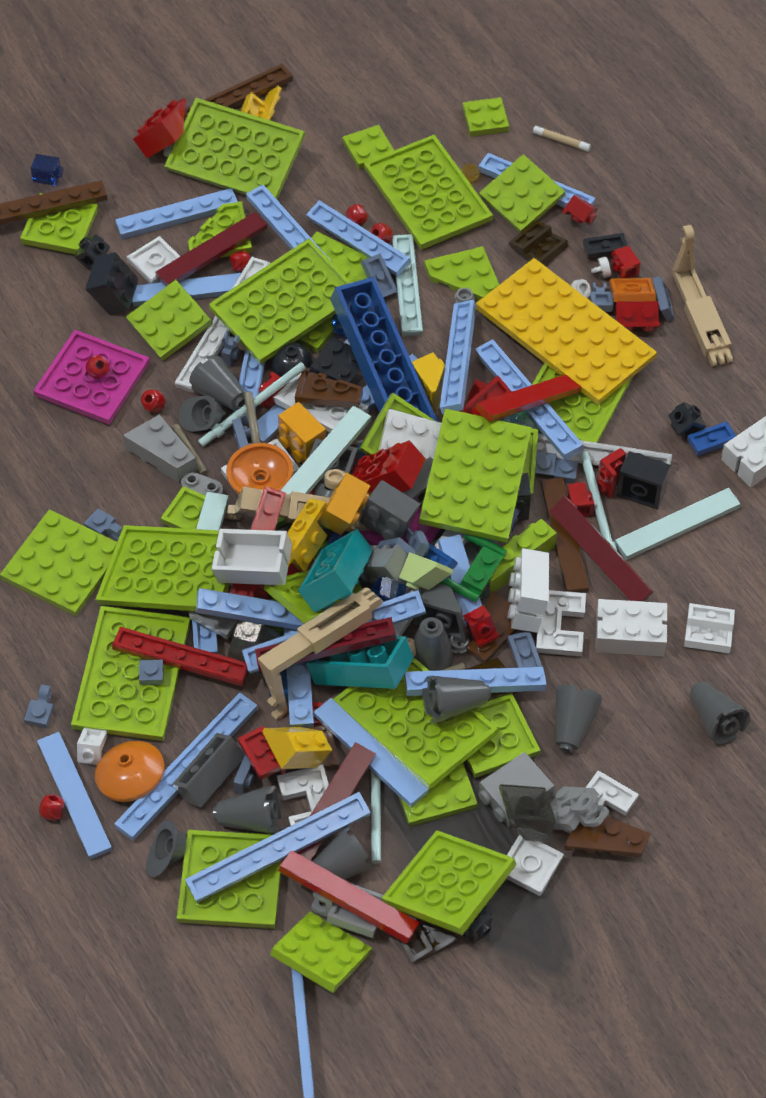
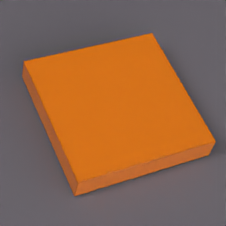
M651 278L610 279L613 302L656 301V293Z

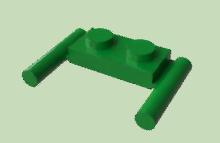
M465 534V539L482 547V549L466 572L461 584L449 578H446L445 581H441L439 584L451 587L452 591L476 603L503 558H505L508 550L485 538Z

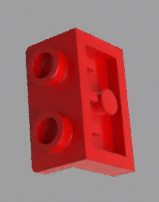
M658 301L616 302V321L629 331H634V327H642V331H655V327L660 326Z
M622 448L604 457L599 463L597 486L599 491L609 499L613 497L615 484L619 481L620 470L626 458V452Z
M264 726L238 738L239 745L260 780L278 771L281 775L286 773V769H281L262 732Z

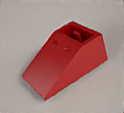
M185 98L179 101L174 99L166 105L167 108L157 109L144 122L145 124L136 130L138 133L133 140L146 159L176 142L183 134Z
M408 440L403 443H396L388 449H381L370 456H363L358 461V466L352 476L370 485L367 493H372L381 480L400 492H405L412 489L426 458Z

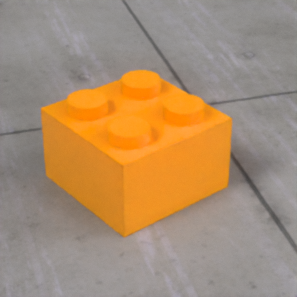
M297 402L278 415L279 442L292 453L298 463L304 464L309 458L315 439L324 440L326 438V428L300 402Z
M346 472L337 484L318 523L339 535H342L345 530L350 531L360 515L358 512H360L370 496L367 493L370 485Z

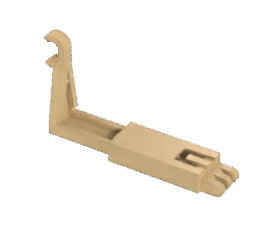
M691 225L682 226L685 237L681 238L682 246L675 261L672 275L684 300V311L704 357H708L711 366H717L716 359L720 365L725 364L724 357L728 363L733 362L730 352L731 341L711 297L706 296L694 269L693 245L695 235L693 227ZM707 332H709L710 334L713 333V335H711V341H713L714 343H710L706 334Z
M243 486L236 504L228 505L224 518L240 520L242 515L247 512L256 513L263 490ZM292 491L290 494H286L279 517L286 518V522L294 523L310 498L325 501L326 504L330 498ZM365 506L358 512L360 515L350 531L345 530L344 532L350 533L354 529L369 531L360 522ZM319 524L321 528L328 529L325 526Z
M364 588L357 594H351L345 600H341L297 628V634L258 658L259 665L272 695L267 702L271 706H276L279 703L278 709L271 713L276 720L284 717L288 711L279 673L311 652L319 653L373 618L372 611L380 607L383 601L369 588Z

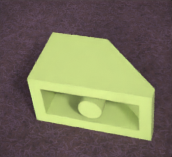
M409 552L399 578L407 581L406 586L415 590H419L420 587L430 590L450 576L453 569Z

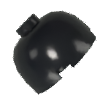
M295 342L281 348L272 357V372L282 377L300 362L309 368L311 372V365L313 364L312 355L303 345Z

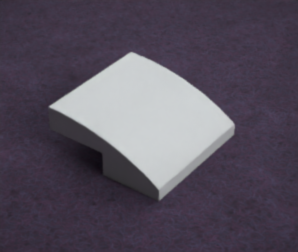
M689 603L684 647L730 654L735 610Z

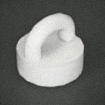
M607 257L599 258V267L591 269V273L601 271L603 278L611 277L612 274Z
M575 280L571 284L575 290L586 298L590 296L591 289L586 280Z

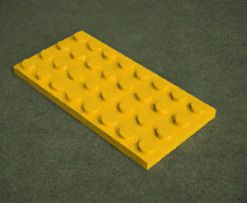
M535 258L476 303V309L560 376L566 374L581 386L580 391L597 405L602 403L657 357V352Z

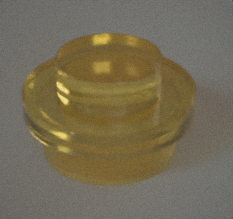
M469 163L461 168V172L469 183L478 180L480 172L476 165Z

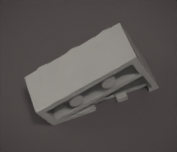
M160 414L123 435L125 451L141 457L143 462H149L154 465L158 471L180 483L182 477L187 473H197L195 456Z
M370 545L373 549L369 557L370 561L364 566V572L359 576L358 581L361 583H372L378 588L383 586L393 592L401 591L407 593L410 587L406 586L407 581L399 578L408 557L400 545H395L393 548L384 545L382 549H379L377 545Z

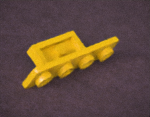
M277 86L268 92L264 102L251 92L247 95L241 112L270 120L275 113V104L280 99L281 87Z
M310 498L287 532L292 543L288 566L292 562L298 570L305 572L326 539L327 534L317 523L327 506L325 501Z

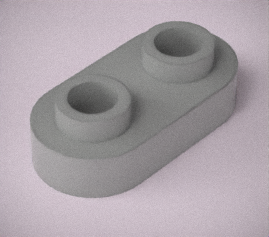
M187 473L181 479L182 487L185 486L205 496L207 492L223 494V487L219 481L198 473Z

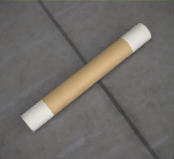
M535 126L533 129L534 134L587 152L591 148V144Z

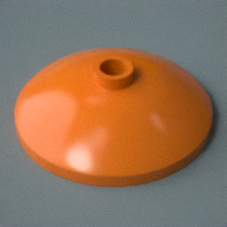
M268 443L249 444L237 450L229 459L226 469L227 480L231 488L238 494H240L243 486L264 490V487L267 486L281 490L293 476L292 461L285 451L275 445Z
M143 741L124 742L111 748L102 756L96 766L95 782L100 792L111 800L119 802L134 801L148 795L159 785L165 772V762L160 751L150 743Z

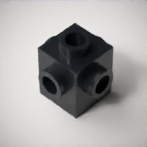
M96 233L89 237L85 236L79 242V249L74 258L88 270H91L95 257L106 255L110 246Z
M683 402L677 405L668 415L672 422L671 427L673 430L685 438L706 427L701 417L702 412L696 405Z
M484 906L462 935L473 944L480 938L486 937L492 929V913L486 906Z

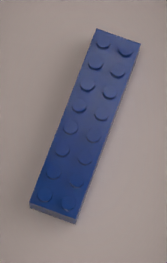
M371 277L335 287L330 298L379 413L390 394L394 393L438 422L375 278Z

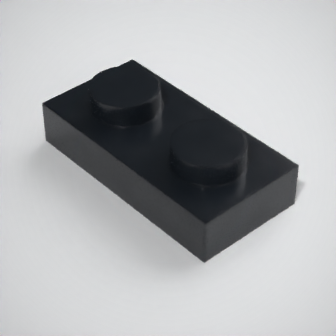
M624 233L583 239L587 259L611 256L614 250L628 246Z

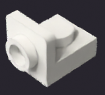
M83 729L77 742V761L79 763L98 764L101 760V751L107 739V731Z

